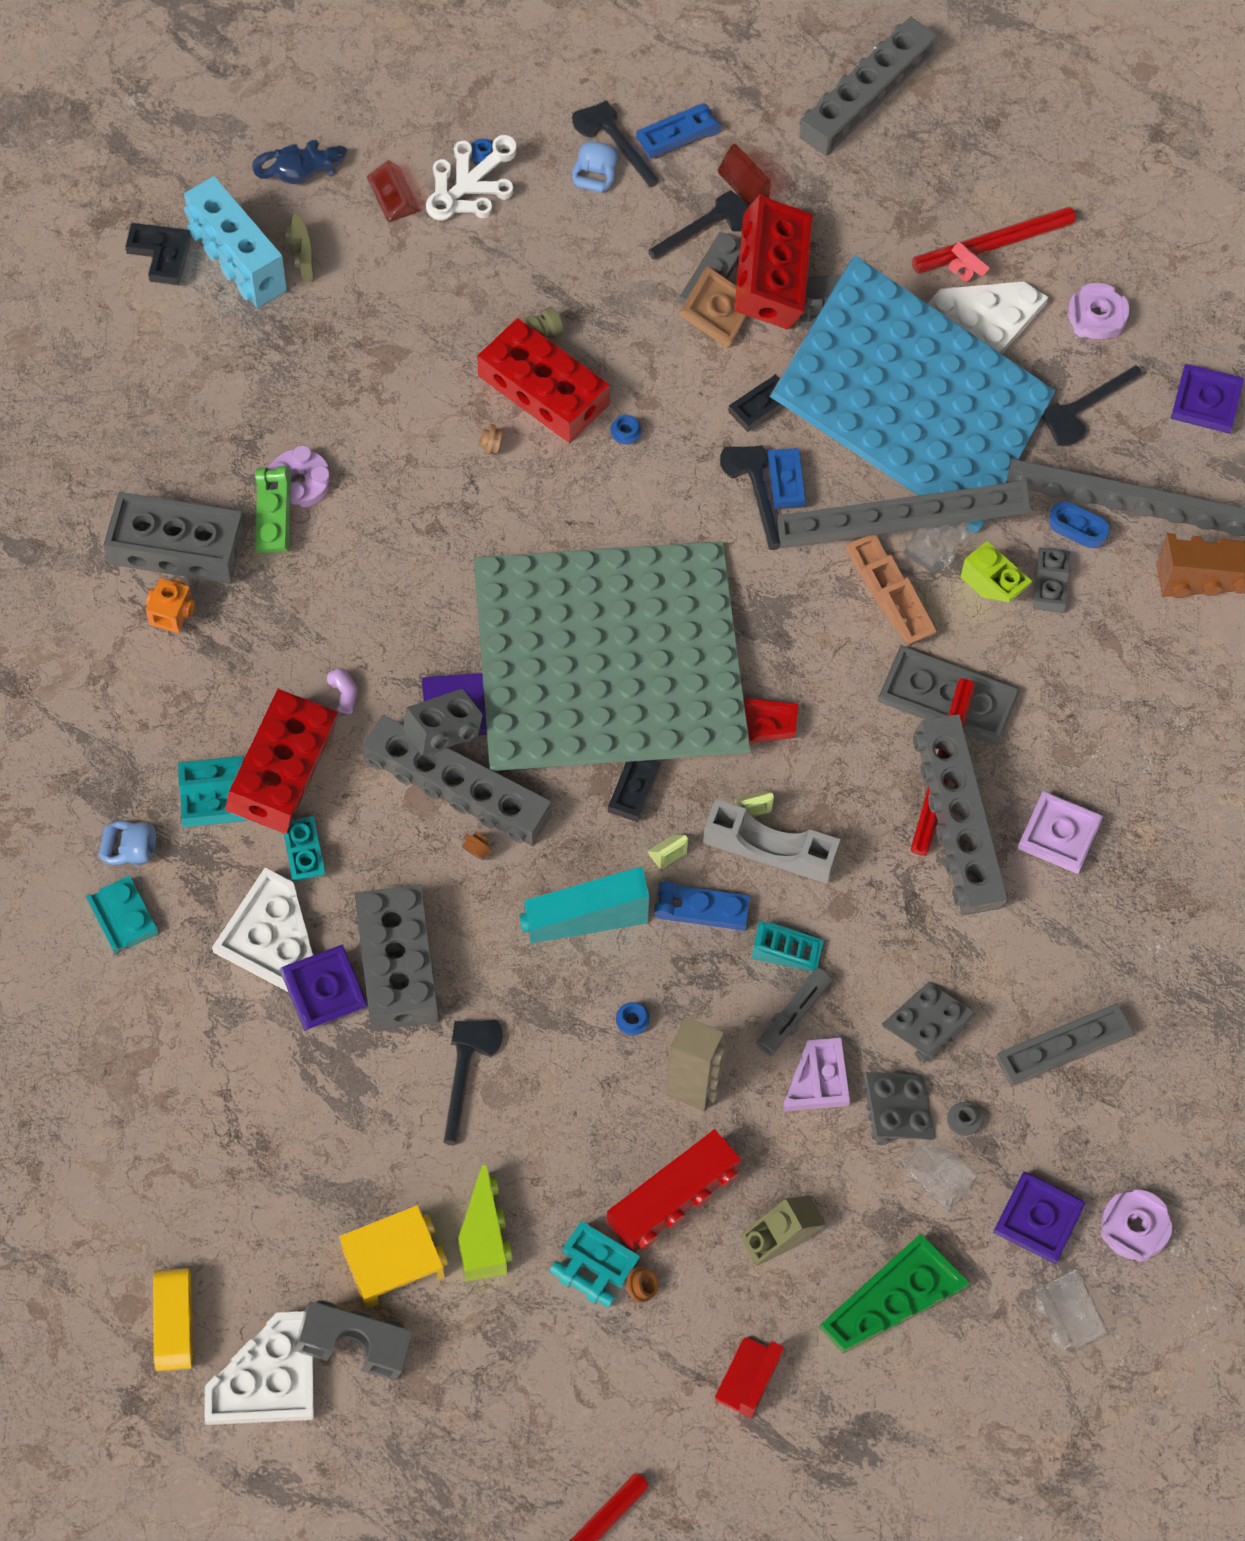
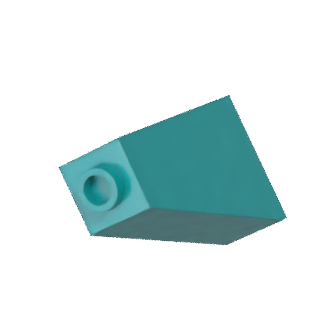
M643 867L633 868L524 900V913H519L522 933L528 932L530 944L648 924L649 893Z

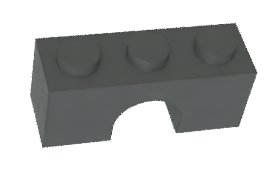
M317 1300L316 1303L310 1301L304 1311L294 1351L328 1361L337 1341L352 1339L358 1342L364 1350L363 1372L396 1381L403 1369L412 1331L404 1329V1325L396 1321L386 1320L383 1323L370 1319V1315L362 1311L352 1310L349 1313L336 1309V1305L328 1301Z

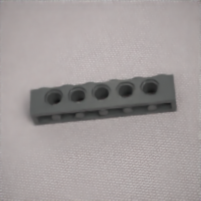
M911 16L903 24H898L885 41H880L867 58H862L849 75H844L830 93L826 92L812 110L808 109L802 115L799 138L827 156L935 53L938 34Z
M385 715L381 716L362 744L364 759L371 767L377 770L384 769L392 773L403 784L409 785L411 783L421 788L423 793L432 799L440 798L448 802L459 813H469L477 817L479 822L488 828L493 829L496 827L502 830L511 840L517 843L525 842L533 846L552 816V801L449 748L422 756L403 731V725ZM397 751L406 752L405 755L400 757L392 755ZM426 765H431L435 767L430 771H423L420 769L421 767ZM452 780H460L463 782L457 786L448 784ZM481 794H487L491 796L487 800H479L476 798ZM508 809H516L519 811V813L515 815H508L505 813V811Z
M960 715L922 720L913 733V744L915 750L921 754L923 762L921 764V775L923 781L928 782L930 789L929 807L932 813H936L938 821L936 828L937 838L940 844H944L946 852L944 864L947 874L952 875L954 903L956 906H960L962 916L1000 909L1008 899ZM935 749L945 751L948 759L940 758L936 754ZM943 779L951 780L955 784L956 789L947 788ZM951 810L961 812L964 820L955 819ZM959 841L968 842L972 851L963 850ZM967 872L976 873L980 883L972 882L968 878Z

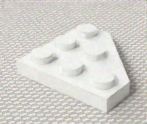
M1023 281L940 289L928 302V305L1003 354L1047 304L1048 296Z
M264 868L212 949L213 953L287 992V987L279 969L310 957L313 954L294 883Z
M304 1311L276 1313L266 1323L265 1328L236 1353L218 1376L215 1375L205 1385L206 1425L314 1420L313 1357L294 1351Z

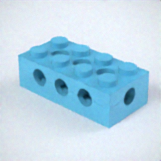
M215 176L184 193L186 202L184 211L189 219L187 229L190 230L191 237L195 241H201L208 257L212 261L217 260L224 276L229 281L233 279L237 284L239 293L246 301L250 300L256 308H259L287 291L282 255Z

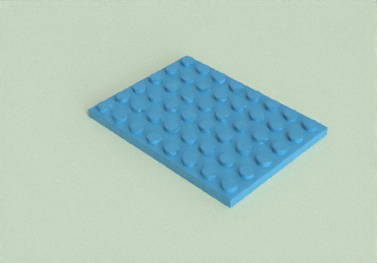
M854 255L770 397L920 496L1005 484L1011 459H1019L1055 390ZM986 519L960 524L973 533H977Z

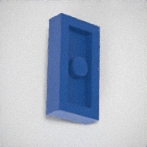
M799 448L768 450L767 458L774 509L805 507L806 499Z

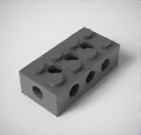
M118 492L103 546L109 565L231 584L245 534L242 511Z
M421 884L354 893L371 1031L438 1023ZM394 956H401L398 959H392ZM397 987H406L402 990L395 989Z

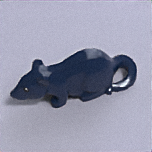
M315 139L307 143L306 149H299L297 144H293L280 150L275 149V151L265 152L254 159L252 169L253 173L261 179L275 176L288 184H300L310 179L316 173L326 171L327 175L333 176L335 168L341 164L348 149L343 146L329 147L326 150L317 149L319 143ZM276 158V161L267 169L262 168L266 161Z

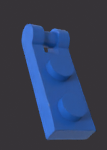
M702 103L637 130L636 138L651 159L703 136H714L719 133L722 126L716 118L711 116L712 111L706 103Z
M668 881L658 884L657 895L660 898L659 903L655 904V917L663 920L745 931L750 900L749 895L677 886L675 883ZM672 901H682V907H674Z

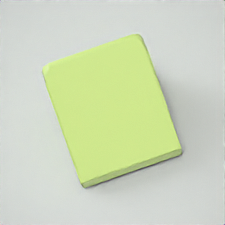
M760 791L735 798V804L746 808L750 815L755 817L772 811L774 796L772 792Z
M672 835L649 849L648 854L660 869H664L687 854L688 838L686 835Z

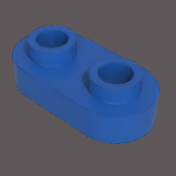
M1059 502L1050 511L1048 523L1054 532L1087 548H1098L1106 542L1109 526L1103 518L1070 502ZM1064 519V520L1068 521V523L1065 524V523H1062V522L1059 521V520ZM1087 533H1093L1096 537L1089 536Z

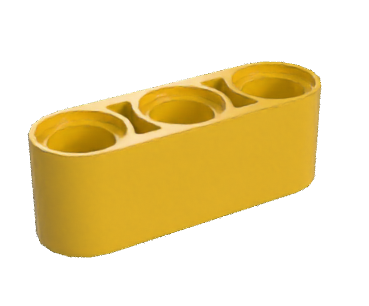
M190 1268L154 1270L153 1333L156 1371L193 1368L192 1280Z

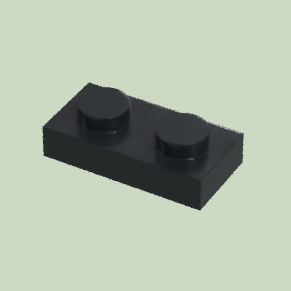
M776 374L729 405L728 412L747 432L785 407L770 397L780 380Z
M656 760L626 762L608 805V812L639 822L661 768V762Z

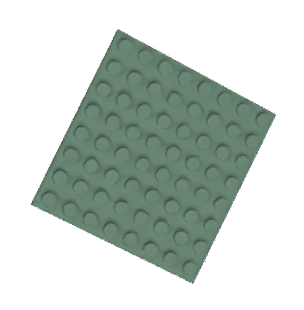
M723 541L474 557L490 770L498 771L750 753Z

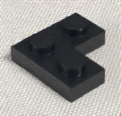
M131 222L125 245L126 253L153 257L148 273L150 282L179 286L191 240V233L187 229Z

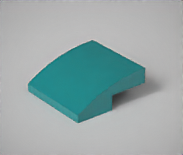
M243 756L178 762V783L183 828L248 821L246 818L225 811L228 793L242 765Z

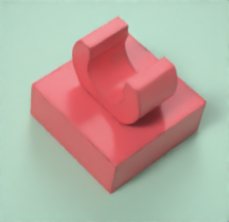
M960 241L951 250L958 258L950 263L949 269L956 274L960 268L964 267L963 272L959 275L964 282H968L972 278L973 270L983 277L990 268Z

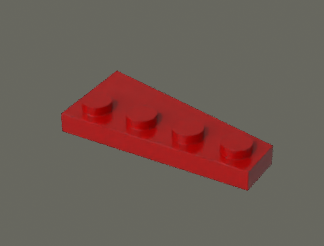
M743 698L749 743L795 738L798 704Z

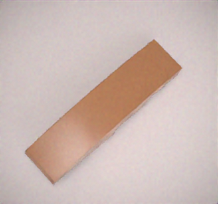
M865 536L847 544L845 549L858 573L904 642L909 646L936 634L937 631L909 578H903L892 555H886L877 536Z

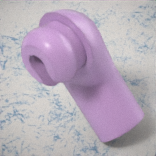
M336 668L328 673L327 682L333 688H338L341 692L337 710L344 714H352L358 686L347 670Z

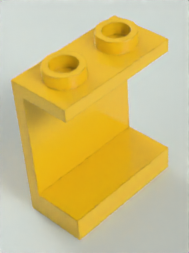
M418 1205L339 1236L341 1248L366 1309L379 1304V1295L435 1273L438 1280L444 1278L443 1266L448 1265L445 1253L441 1245L434 1246L430 1236L435 1233L433 1224L428 1214L422 1216Z

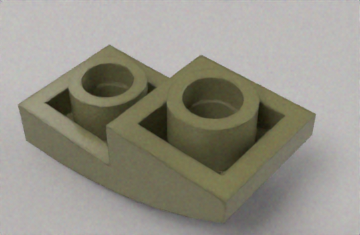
M293 214L292 225L286 226V244H291L292 256H295V269H300L301 281L313 282L314 268L308 231L299 214Z

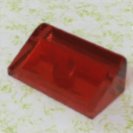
M737 144L731 145L718 168V174L748 205H751L759 195L769 198L771 180Z
M387 160L366 176L388 222L421 211L402 170L392 161Z

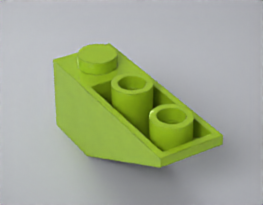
M487 1165L481 1166L459 1235V1249L466 1282L507 1274V1262L512 1261L509 1240L502 1241L500 1229L506 1228L502 1207L495 1208L493 1196L499 1195L496 1176H489Z

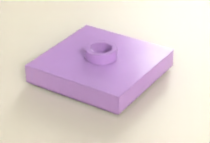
M1042 791L1017 849L1079 874L1101 824L1103 815Z

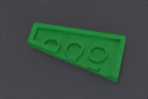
M920 1233L820 1324L819 1329L844 1354L969 1287L970 1283Z

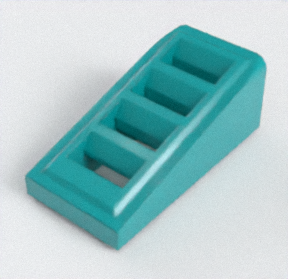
M759 920L751 959L813 972L815 968H818L823 940ZM766 938L772 939L771 948L764 946ZM779 940L785 942L784 952L777 950ZM792 943L799 944L796 956L790 954ZM805 946L812 947L809 960L803 959Z

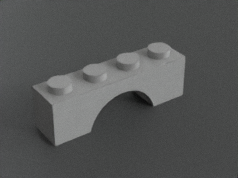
M718 799L714 800L705 824L703 838L704 844L828 884L835 865L841 839L810 829L803 833H785L774 830L754 819L746 808Z

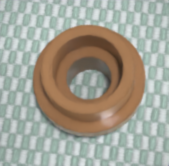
M490 424L488 429H482L479 439V447H483V454L489 455L490 452L497 454L501 443L502 430L497 429L493 424Z

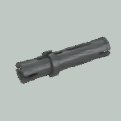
M815 968L811 976L782 1012H777L773 1016V1023L762 1037L756 1041L757 1047L763 1053L769 1056L774 1055L787 1036H792L797 1031L796 1025L827 986L832 983V978L827 972L820 968Z

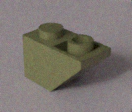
M810 1195L784 1199L739 1236L755 1265H761L804 1243L822 1229L826 1223Z

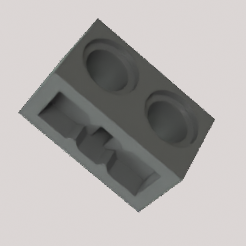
M459 689L407 707L403 731L421 755L424 756L478 737L483 714L465 691Z

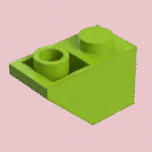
M988 541L984 542L965 558L960 577L982 598L1008 603L1032 583L1031 579Z

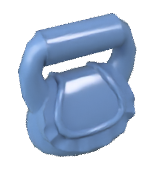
M599 142L583 143L579 149L578 160L572 170V180L575 186L600 193L607 191L615 178V165L618 161L617 150L612 146ZM585 170V172L589 171L606 175V181L579 176V173Z
M116 821L108 824L103 830L98 856L103 862L113 866L126 863L140 866L141 864L148 863L155 851V827L148 822L134 824L129 821ZM122 829L124 831L121 833L122 839L118 848L119 855L112 857L117 830Z

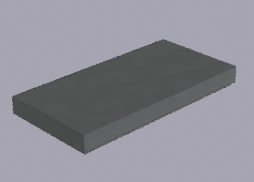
M900 645L879 694L878 702L925 720L947 717L959 679L966 678L975 682V688L963 727L964 734L998 746L1020 689Z

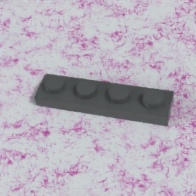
M1115 1003L997 1053L996 1059L1010 1086L1013 1087L1126 1039L1132 1035L1133 1030L1118 1003Z

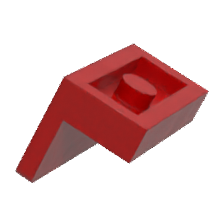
M744 1337L715 1394V1401L752 1419L782 1358L784 1346L771 1341L769 1347H766L748 1337Z

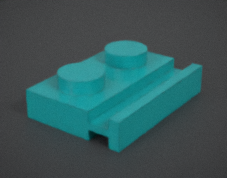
M130 875L99 889L100 892L86 895L87 902L114 955L126 947L129 949L159 934Z

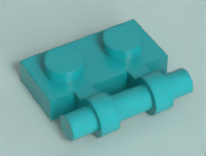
M580 1221L562 1249V1253L572 1259L566 1267L556 1260L549 1273L559 1278V1283L569 1288L572 1286L587 1295L586 1299L593 1304L598 1302L609 1309L616 1296L607 1292L605 1288L610 1282L622 1289L627 1281L629 1272L639 1263L640 1256L583 1221ZM582 1266L599 1275L594 1283L578 1274Z

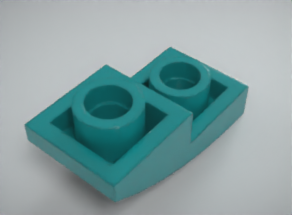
M314 816L294 819L287 835L284 834L293 882L325 876Z

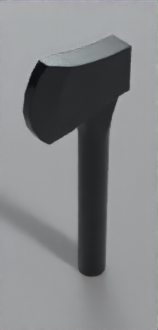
M607 100L573 112L572 124L579 134L591 138L601 129L604 130L650 188L658 183L657 177L618 128L615 122L617 113Z
M729 190L716 198V206L710 212L648 250V253L655 260L713 223L726 219L731 231H742L743 214L750 205L740 199L732 190Z
M1135 365L1072 403L1060 405L1057 402L1045 409L1041 418L1051 431L1057 446H1070L1077 443L1084 435L1086 427L1074 417L1081 411L1142 375L1141 369Z
M763 445L724 447L720 455V466L723 472L732 479L746 473L749 475L768 547L770 550L779 549L781 547L763 479V468L767 467Z
M497 1020L454 1022L451 1045L456 1046L457 1061L443 1141L447 1145H457L469 1066L473 1052L475 1051L491 1058L501 1047L503 1032Z

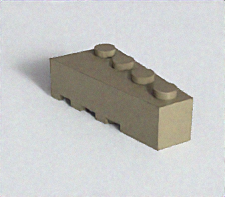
M686 1016L684 1017L671 1045L667 1096L702 1111L705 1110L708 1101L715 1102L722 1085L720 1083L723 1075L722 1070L730 1055L724 1032Z

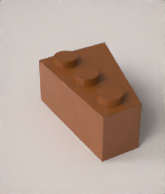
M1167 533L1156 563L1162 597L1184 598L1197 594L1214 596L1223 592L1245 593V541L1219 538L1217 543L1203 542L1202 536H1192L1190 541L1177 539L1176 534Z

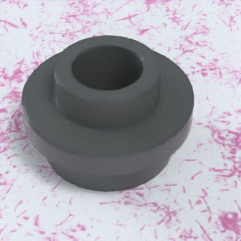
M959 1102L953 1105L947 1115L948 1126L954 1133L961 1136L974 1134L982 1122L979 1109L968 1102ZM963 1113L968 1114L971 1120L963 1122L959 1119V1115Z

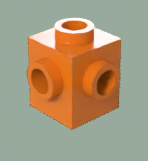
M159 578L155 589H150L146 599V613L149 625L179 634L185 619L192 616L195 607V600H192L190 586L179 580L172 579L169 581Z

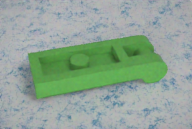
M287 465L278 466L275 470H269L267 467L257 468L255 472L257 483L255 550L259 554L289 552L290 468ZM278 482V489L270 490V483Z

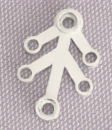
M508 135L498 136L493 141V152L469 173L468 166L469 159L472 156V147L466 141L457 142L454 146V155L457 159L456 185L448 192L447 178L451 174L449 162L440 159L433 164V174L436 182L435 193L426 202L429 216L440 221L449 219L454 213H475L479 218L490 216L492 204L489 199L484 197L478 198L476 201L458 199L464 194H496L498 198L503 200L512 196L513 185L508 179H500L498 181L480 180L501 161L507 162L515 157V140ZM465 148L468 150V152L465 154H460L458 150ZM502 149H508L510 152L503 154L499 151ZM439 167H445L447 169L443 173L437 171ZM502 186H506L509 188V190L506 192H501L499 188ZM441 204L446 206L443 210L436 209ZM486 205L488 208L485 211H481L478 207Z

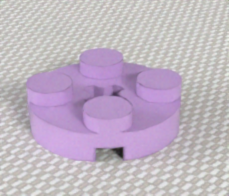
M1090 283L1081 287V291L1073 294L1068 306V319L1074 327V333L1079 337L1092 339L1118 337L1126 325L1129 316V304L1124 295L1121 298L1119 294L1114 292V287L1104 283ZM1095 307H1100L1101 312L1106 313L1097 315L1093 311Z
M298 446L294 450L286 451L269 465V470H275L278 466H289L291 471L290 504H300V508L315 505L326 496L330 482L328 464L319 454L310 451L308 447ZM304 474V482L301 483L299 480L293 482L292 480L294 475ZM271 482L270 490L278 489V482Z
M1133 1190V1192L1119 1193L1108 1202L1101 1218V1236L1109 1247L1120 1256L1140 1262L1147 1261L1150 1257L1161 1252L1166 1246L1172 1233V1221L1170 1223V1217L1167 1213L1168 1209L1159 1197L1145 1190ZM1137 1217L1143 1220L1141 1226L1145 1228V1231H1132L1130 1229L1131 1225L1127 1223V1220L1134 1221Z

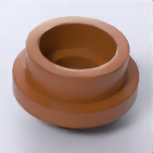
M475 832L473 836L466 833L463 837L465 842L462 848L476 858L484 861L487 855L491 856L493 850L489 847L492 842L480 833Z
M645 1267L633 1268L629 1272L626 1282L630 1297L636 1302H646L656 1295L659 1286L656 1274Z

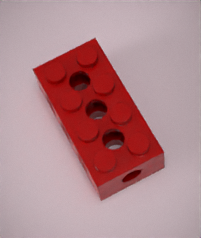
M759 195L744 212L734 306L735 312L787 330L804 313L812 213L763 195Z
M518 317L477 355L478 376L569 444L609 406L610 384Z
M277 688L229 790L225 811L287 835L334 732L338 712Z

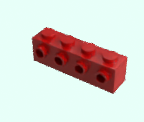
M713 1129L607 1210L606 1222L630 1251L635 1252L640 1247L645 1250L659 1238L657 1234L667 1226L672 1229L679 1225L686 1217L685 1212L693 1206L700 1208L706 1204L713 1196L711 1192L720 1185L725 1188L732 1184L739 1176L741 1158L717 1130Z

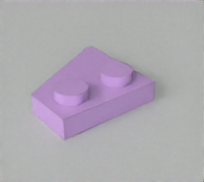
M841 1038L807 1040L800 1063L797 1066L792 1084L783 1104L784 1112L849 1106L850 1099Z

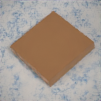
M709 266L702 271L678 313L679 316L726 348L732 344L747 315L734 311L736 285Z

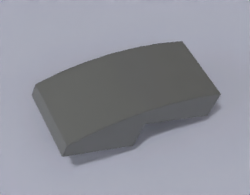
M1039 547L1034 587V610L1065 612L1070 551Z

